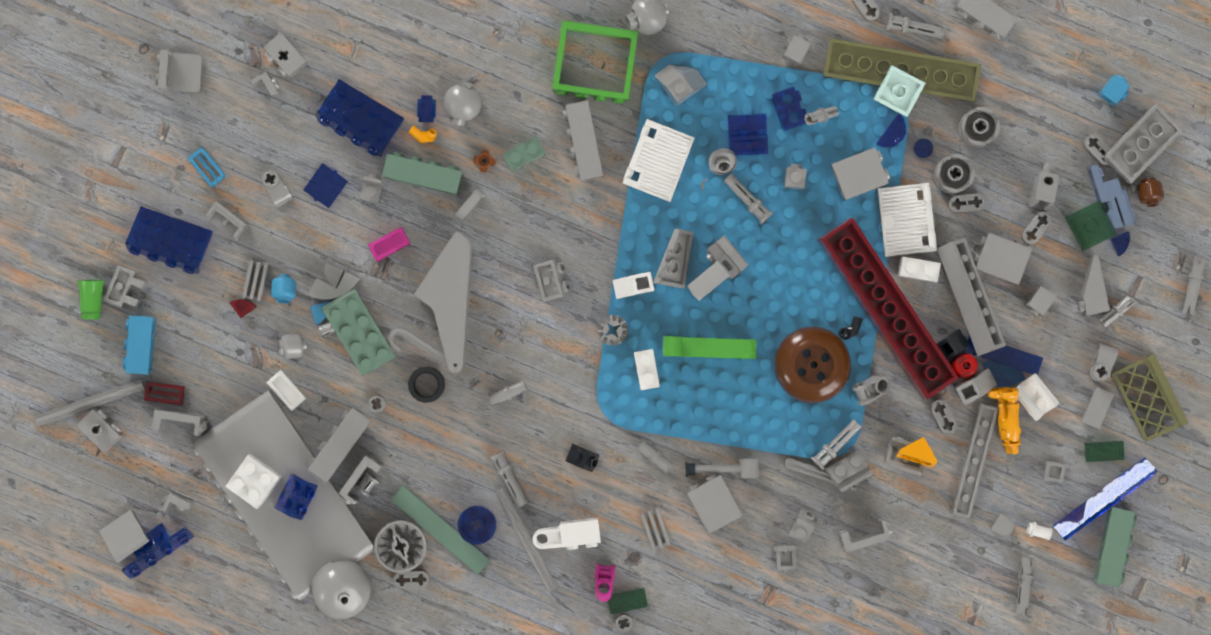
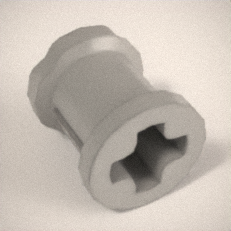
M366 471L365 477L359 485H355V488L368 497L371 489L375 484H379L380 481Z

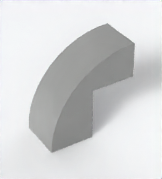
M345 272L338 287L335 288L316 278L308 296L321 300L337 299L354 289L361 279Z

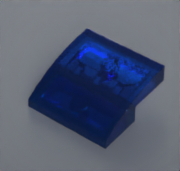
M766 113L728 115L729 150L733 151L736 156L768 154Z

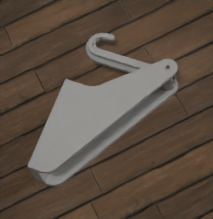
M455 231L413 295L433 309L443 349L405 325L395 326L388 335V342L395 351H402L394 342V337L401 335L448 366V369L453 373H460L465 368L473 255L471 242L459 232Z

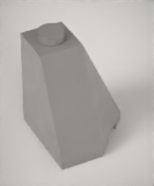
M670 64L654 75L676 107L708 85L698 70L694 68Z

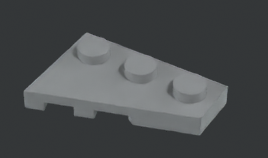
M674 229L653 283L685 289L693 237L692 231Z

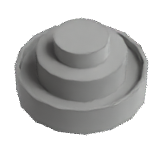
M722 148L714 151L709 156L708 163L713 173L724 175L736 168L737 159L733 151Z

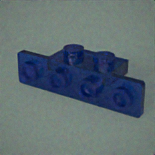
M159 524L146 533L149 542L134 551L137 559L125 566L122 572L130 579L139 576L141 572L155 565L165 556L170 555L175 549L188 543L194 537L193 533L184 527L170 536L165 525Z

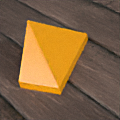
M924 437L901 448L896 454V457L931 468L937 464V459Z

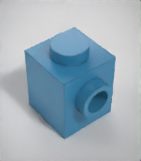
M1115 74L1110 77L1098 95L1114 106L1119 100L1123 101L1129 94L1127 90L1130 85L1127 84L1126 78Z

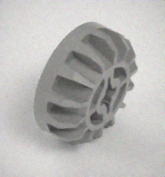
M393 521L385 525L377 534L374 544L375 555L380 564L387 570L396 573L409 572L415 569L425 558L427 551L426 536L419 526L410 521ZM400 532L409 534L413 539L409 541L407 538L402 537ZM393 537L394 542L392 543V548L389 549V540ZM398 541L406 544L404 552L401 549H397ZM415 542V550L410 556L408 553L410 544ZM393 551L395 554L400 555L402 559L394 557L391 552Z

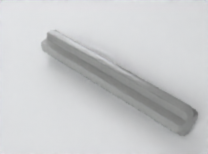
M787 458L785 461V468L833 483L825 470L791 458ZM858 484L854 485L849 489L855 491L858 487Z

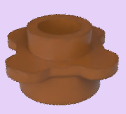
M482 150L481 154L473 158L474 164H477L480 168L479 170L483 173L490 166L496 164V160L491 158L488 150Z

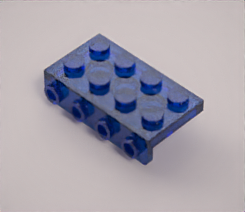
M340 79L316 114V118L321 125L331 127L339 136H346L351 139L350 141L354 145L362 146L371 155L382 157L384 150L404 121L402 116Z
M140 206L125 245L128 252L133 255L139 256L141 254L147 256L146 258L150 261H161L168 267L182 268L188 274H199L200 265L213 236V231Z

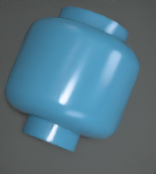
M280 274L272 280L271 297L277 303H290L296 297V281L290 278L288 274Z

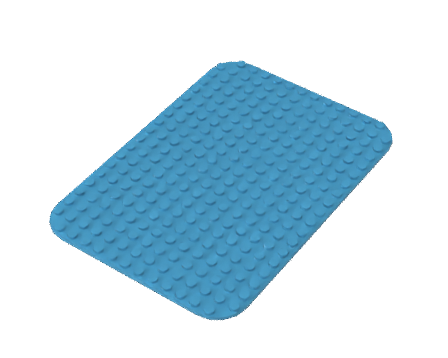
M690 52L672 53L661 58L650 69L644 85L635 148L646 119L692 136L694 141L671 202L628 186L614 280L651 272L653 282L674 229L692 231L693 237L685 289L653 283V292L616 299L614 285L612 286L608 316L617 315L623 318L628 326V335L619 345L611 346L603 343L597 381V401L603 414L614 425L628 430L810 459L823 449V445H828L853 419L862 427L865 405H858L859 400L856 392L852 390V386L870 377L877 330L817 239L848 218L853 217L887 268L888 257H885L878 190L874 189L844 201L830 167L833 163L875 147L876 151H880L883 161L881 164L883 169L886 168L890 176L889 184L880 188L900 185L909 118L873 99L880 86L823 77L824 74ZM670 64L697 69L708 84L677 107L654 76ZM837 107L838 116L827 119L824 123L818 122L813 125H807L804 120L806 113L814 112L818 108ZM651 128L648 137L654 138L656 130ZM722 148L733 151L737 159L736 168L724 175L713 173L708 163L709 156L714 151ZM791 164L802 165V169H807L805 188L803 190L784 188L786 168L791 167ZM634 171L631 180L637 182L640 173ZM731 173L756 199H761L762 204L769 211L773 212L762 225L753 213L748 212V206L723 182ZM703 179H706V182H703L704 188L702 191L701 183ZM725 235L749 265L731 280L729 278L725 279L699 301L691 294L687 286L713 265L706 257L708 254L706 250ZM854 316L862 318L858 335L848 340L841 339L850 354L851 372L846 385L836 396L820 403H805L792 398L782 389L775 375L774 359L776 351L784 338L804 327L825 328L839 337V330L850 326ZM608 323L609 331L605 335L614 334V336L618 337L616 330L620 325L613 327ZM663 336L757 340L756 359L662 356ZM653 349L660 387L640 390L634 352ZM804 349L802 355L804 357H809L810 351L808 349ZM822 354L821 360L827 362L829 355ZM812 361L810 363V367L813 369L816 368V362ZM804 368L798 369L799 376L806 374ZM819 372L817 374V379L819 381H822L825 378V375L822 372ZM861 429L836 453V457L849 451L857 442Z

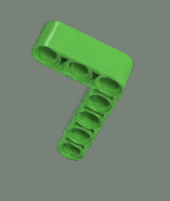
M663 336L662 356L756 359L757 340Z

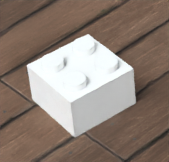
M249 454L225 487L258 509L265 502L282 476L255 456Z

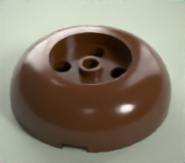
M804 327L792 332L781 342L775 354L774 371L780 386L789 396L805 403H820L833 398L844 388L851 372V358L845 343L832 331L821 327ZM804 349H808L810 351L809 357H804L802 355ZM824 353L829 355L827 362L821 360V356ZM812 361H815L817 367L814 369L810 367ZM804 368L806 374L799 376L798 369ZM819 372H822L825 375V378L822 381H819L817 379V374Z

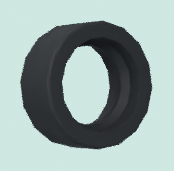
M420 367L409 378V392L419 402H434L443 394L445 380L437 369ZM422 374H432L438 381L436 392L430 396H423L416 390V379Z

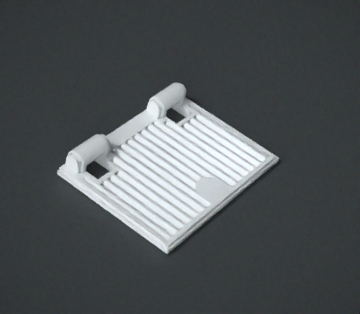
M646 119L622 184L671 202L694 137ZM651 128L656 130L654 138L648 137ZM634 171L640 173L637 182L631 180Z
M929 183L877 188L885 257L937 251ZM923 190V200L917 199V191ZM922 236H928L929 245L923 246Z

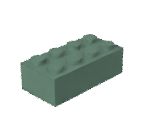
M355 288L322 307L323 313L362 377L396 357Z

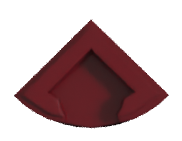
M244 299L230 302V305L240 318H243L257 307L254 303Z

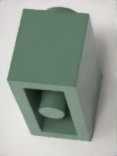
M537 136L503 153L512 173L546 155Z

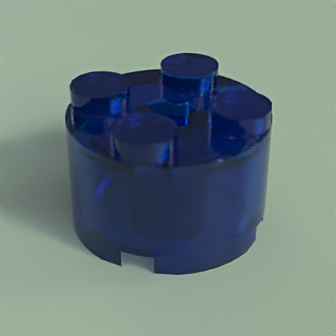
M472 505L461 513L457 524L458 531L466 542L474 545L483 544L489 541L496 532V516L490 508L484 505ZM480 520V524L483 526L475 529V525L472 522Z

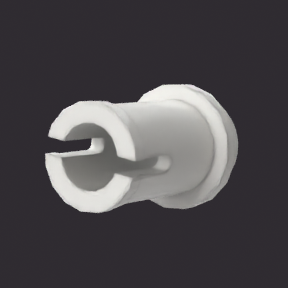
M1033 522L1028 524L1026 533L1030 537L1037 536L1050 540L1052 528H1046Z

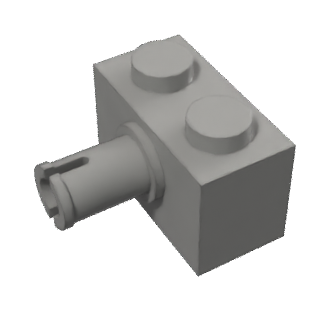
M92 409L77 424V427L105 453L123 437L120 433L122 429L116 423L111 424L107 420L108 415L104 411Z

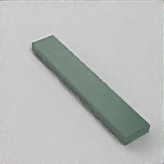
M404 485L393 496L391 501L477 575L489 563L490 559Z

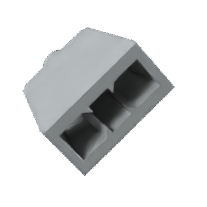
M1045 163L1043 171H1040L1035 177L1028 207L1047 212L1055 203L1059 175L1054 174L1055 165Z

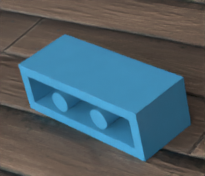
M129 315V319L126 320L128 338H125L124 349L127 350L126 357L123 358L125 373L152 375L156 317Z

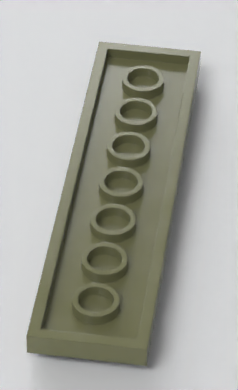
M833 38L829 40L823 77L880 86L892 65L925 82L926 84L921 94L975 102L981 64Z

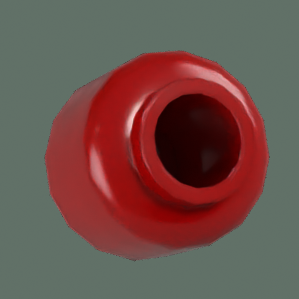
M962 353L953 359L951 367L958 377L969 378L976 373L978 363L973 355Z

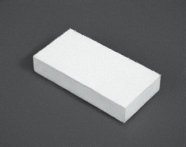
M282 370L266 382L291 411L307 399Z

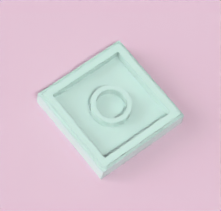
M891 65L873 99L908 117L926 83Z

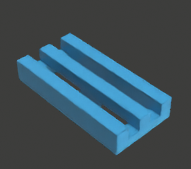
M204 147L199 148L187 158L211 188H214L216 184L227 177ZM201 152L209 160L213 167L218 171V173L220 174L219 177H217V175L212 171L208 164L199 155ZM195 157H197L201 164L215 179L213 182L208 178V176L203 172L199 165L194 161Z

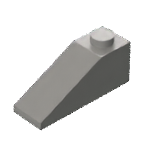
M1098 254L1090 256L1080 294V301H1078L1079 310L1081 313L1083 312L1084 316L1110 311Z

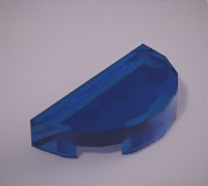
M899 113L876 145L882 148H891L898 145L904 139L906 124L904 118Z

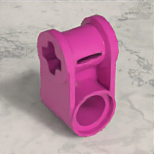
M596 563L595 596L599 601H608L612 596L615 564L606 566ZM604 587L607 588L609 591L607 593H601L599 589Z

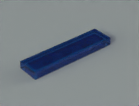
M969 335L967 340L970 345L963 352L977 356ZM1007 345L978 356L1032 375L1034 373L1038 375L1043 360L1042 357Z

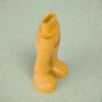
M1010 387L992 388L987 392V395L998 400V427L1000 438L1004 441L1002 445L1005 446L1007 454H1018V445H1020L1021 441L1019 439L1021 434L1019 402H1017L1019 389Z

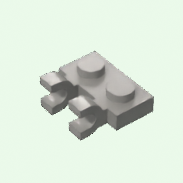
M117 265L103 301L121 308L124 307L125 303L139 308L141 300L128 296L132 285L146 290L148 282L135 278L137 272Z

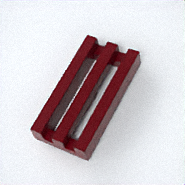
M146 381L144 400L183 405L186 386ZM150 386L178 389L180 393L151 390ZM149 393L179 397V401L149 397Z

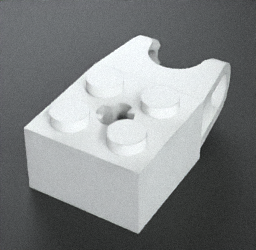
M596 517L560 522V526L538 529L534 533L532 540L535 547L539 549L566 547L567 550L578 549V545H586V548L597 547V543H601L599 520ZM544 534L547 536L548 541L540 543L537 540V536Z

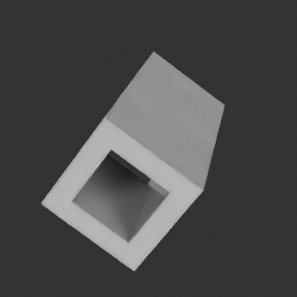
M724 255L687 287L690 289L691 294L700 301L733 274L737 268Z

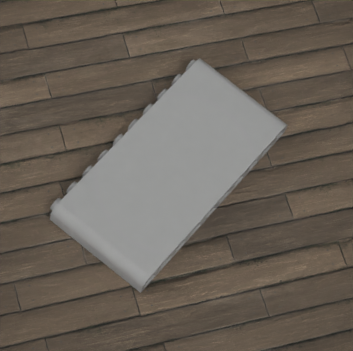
M268 390L193 441L194 446L192 450L197 456L202 457L204 468L208 472H212L215 477L213 480L217 487L223 488L226 493L224 494L225 499L229 504L233 503L237 509L235 513L240 520L244 519L247 524L246 529L248 533L256 537L258 540L256 544L259 549L267 553L269 564L273 568H277L279 571L278 577L284 584H288L290 587L289 593L294 600L298 598L301 601L312 593L313 578L317 571L331 561L345 560L357 563L374 551L375 543L350 506L340 499L342 496L339 495V490L331 478L323 485L305 472L308 469L306 466L307 462L312 456L315 458L316 456L271 390ZM249 454H252L282 476L265 502L258 509L225 487Z

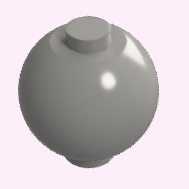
M637 0L631 6L630 14L625 15V21L629 30L636 29L641 34L653 35L661 31L665 26L669 10L667 5H663L660 0Z
M462 82V84L452 86L446 92L443 105L446 113L451 117L450 123L464 126L465 121L472 120L480 112L482 100L479 92L473 88V84Z

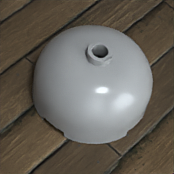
M331 561L317 571L312 581V595L316 606L323 614L334 619H347L357 615L365 608L370 598L371 587L365 570L353 561Z

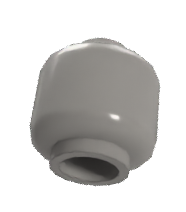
M298 333L285 334L281 337V340H278L279 355H283L285 359L301 358L303 351L307 350L306 339H302Z

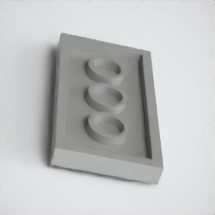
M1156 103L1123 135L1103 158L1128 184H1131L1183 130Z

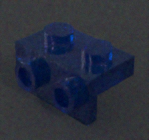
M290 473L274 508L292 518L302 520L318 485Z

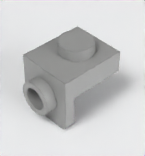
M259 72L252 77L253 80L250 83L253 87L263 82L273 98L280 94L278 82L275 78L271 79L267 72Z
M801 509L788 535L806 544L816 527L818 516L811 511Z

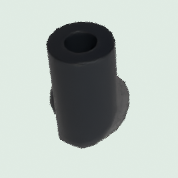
M854 316L850 326L839 330V337L843 340H848L857 336L863 319Z

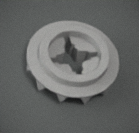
M606 316L598 325V336L607 345H619L628 335L627 323L620 316ZM608 323L613 327L620 325L616 330L618 337L614 336V334L605 335L609 331Z

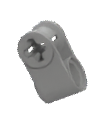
M269 170L262 175V183L277 208L293 199L288 187L276 172ZM268 175H271L272 177H274V176L276 177V178L274 179V182H275L274 184H271L270 182H268V183L266 182V181L268 180V177H267Z
M1101 343L1098 344L1089 372L1090 377L1094 381H1104L1109 378L1118 356V349ZM1098 369H1101L1102 376H1099V373L1096 372Z
M874 375L853 385L852 390L856 392L859 400L858 405H867L888 393L891 389V382L886 377Z

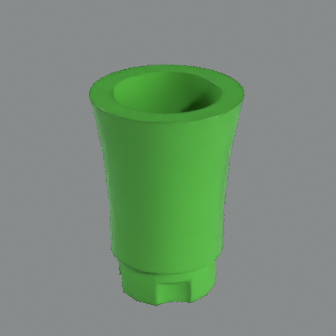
M77 280L80 311H82L81 319H100L104 280Z

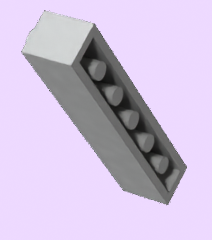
M966 239L952 241L937 248L977 356L1005 347V341Z

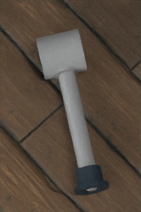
M741 458L738 465H695V463L685 462L686 477L688 475H695V473L739 472L740 478H759L758 458Z

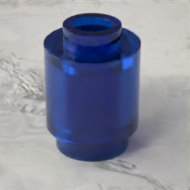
M421 95V99H417L418 122L434 123V118H436V100L433 99V96Z

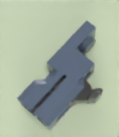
M1098 164L1088 167L1087 171L1097 203H1104L1106 208L1104 219L1108 231L1136 223L1130 204V198L1136 190L1135 184L1131 183L1128 184V187H1121L1118 178L1103 182L1104 173L1102 168H1099Z

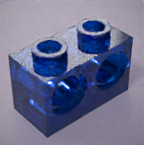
M791 87L771 95L783 132L806 124L804 117H806L805 114L807 112L805 108H801L800 101H802L799 90L795 91V88ZM784 95L791 96L792 104H784L782 97ZM789 114H797L799 121L792 123L789 120Z

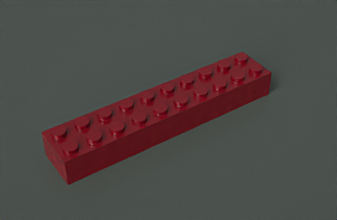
M853 217L848 218L817 239L921 398L928 400L956 381L959 377Z

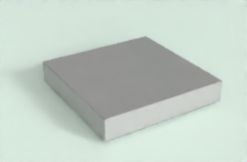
M129 510L99 531L117 563L149 542L145 531L132 510Z

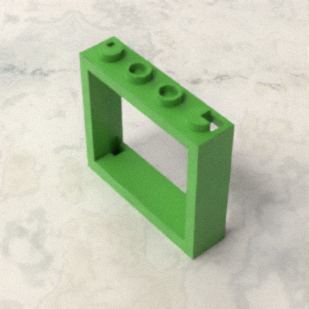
M562 20L553 91L562 96H567L568 93L575 94L576 98L586 99V96H591L596 101L612 99L613 103L624 104V101L628 102L638 31ZM567 32L631 41L624 93L559 84Z

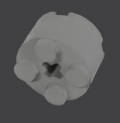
M973 108L960 119L958 126L960 138L972 147L986 146L999 134V119L989 108ZM981 123L980 127H982L983 129L977 131L978 129L975 127V125Z
M951 154L944 157L934 168L933 177L935 185L948 194H957L966 190L973 183L975 177L972 163L961 154ZM953 170H956L955 173L958 174L955 178H952L950 174Z

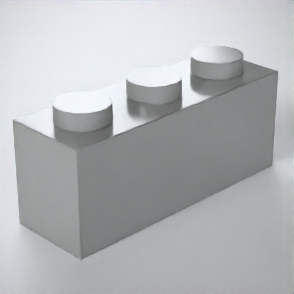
M960 0L954 8L959 16L964 19L968 17L974 21L972 23L974 26L981 30L983 28L989 31V35L996 40H1003L1017 20L1016 17L990 0Z

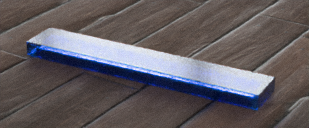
M1144 457L1054 524L1053 528L1066 541L1157 473L1156 468Z

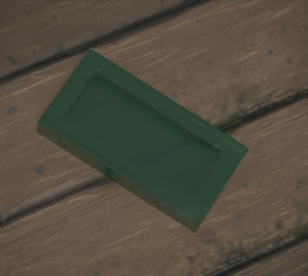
M1124 441L1084 443L1085 462L1125 460Z
M639 588L612 594L608 600L610 615L648 607L645 589Z

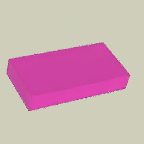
M400 227L368 244L378 262L411 243L403 228Z

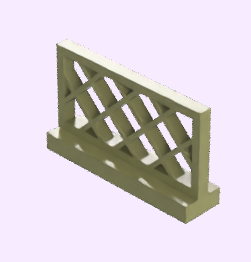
M1154 353L1112 373L1145 442L1188 424ZM1145 362L1148 367L1146 376L1135 373L1137 366ZM1123 372L1132 374L1128 385L1120 382L1117 375ZM1134 375L1145 379L1141 389L1131 386ZM1147 380L1156 383L1157 387L1154 394L1144 390ZM1129 388L1140 391L1137 402L1128 399ZM1158 389L1162 396L1157 395ZM1142 393L1153 396L1150 406L1139 403ZM1156 397L1165 401L1163 411L1152 407ZM1131 403L1136 404L1134 409H1133ZM1138 405L1149 409L1145 419L1137 417L1135 412ZM1151 410L1162 413L1158 424L1148 420ZM1164 414L1171 416L1175 424L1169 427L1161 425ZM1146 423L1156 425L1155 433L1147 437L1144 431Z

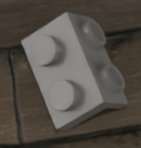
M893 437L888 446L884 465L919 476L922 475L924 465L896 457L897 452L901 448L912 442H908L904 438Z

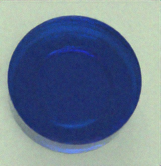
M919 139L915 142L913 151L917 157L926 158L931 155L933 145L928 139Z

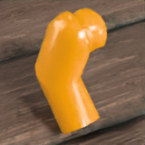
M412 126L408 131L420 143L433 142L437 138V131L432 128L421 132L417 127Z

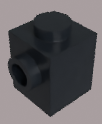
M960 329L947 335L937 343V346L947 360L959 354L970 345Z

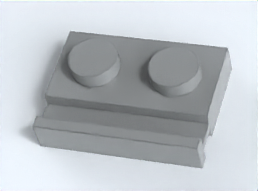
M858 450L825 470L835 487L837 486L840 494L873 474Z

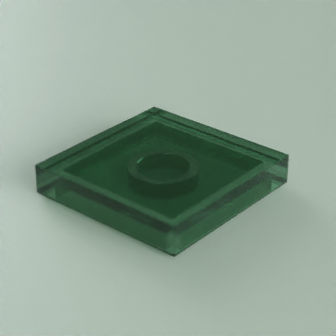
M1100 200L1065 217L1082 251L1117 235Z

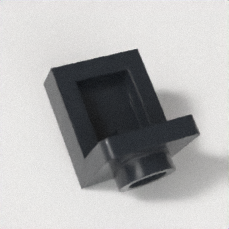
M572 443L565 461L593 472L598 464L599 454Z

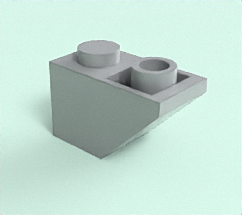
M989 368L954 384L964 405L982 397L997 385Z

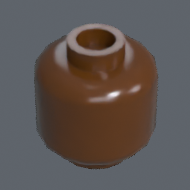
M1156 178L1143 179L1137 186L1139 201L1142 204H1146L1147 207L1158 206L1159 202L1164 199L1162 183L1156 180Z

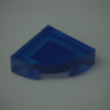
M1129 231L1110 239L1117 257L1125 253L1129 246Z

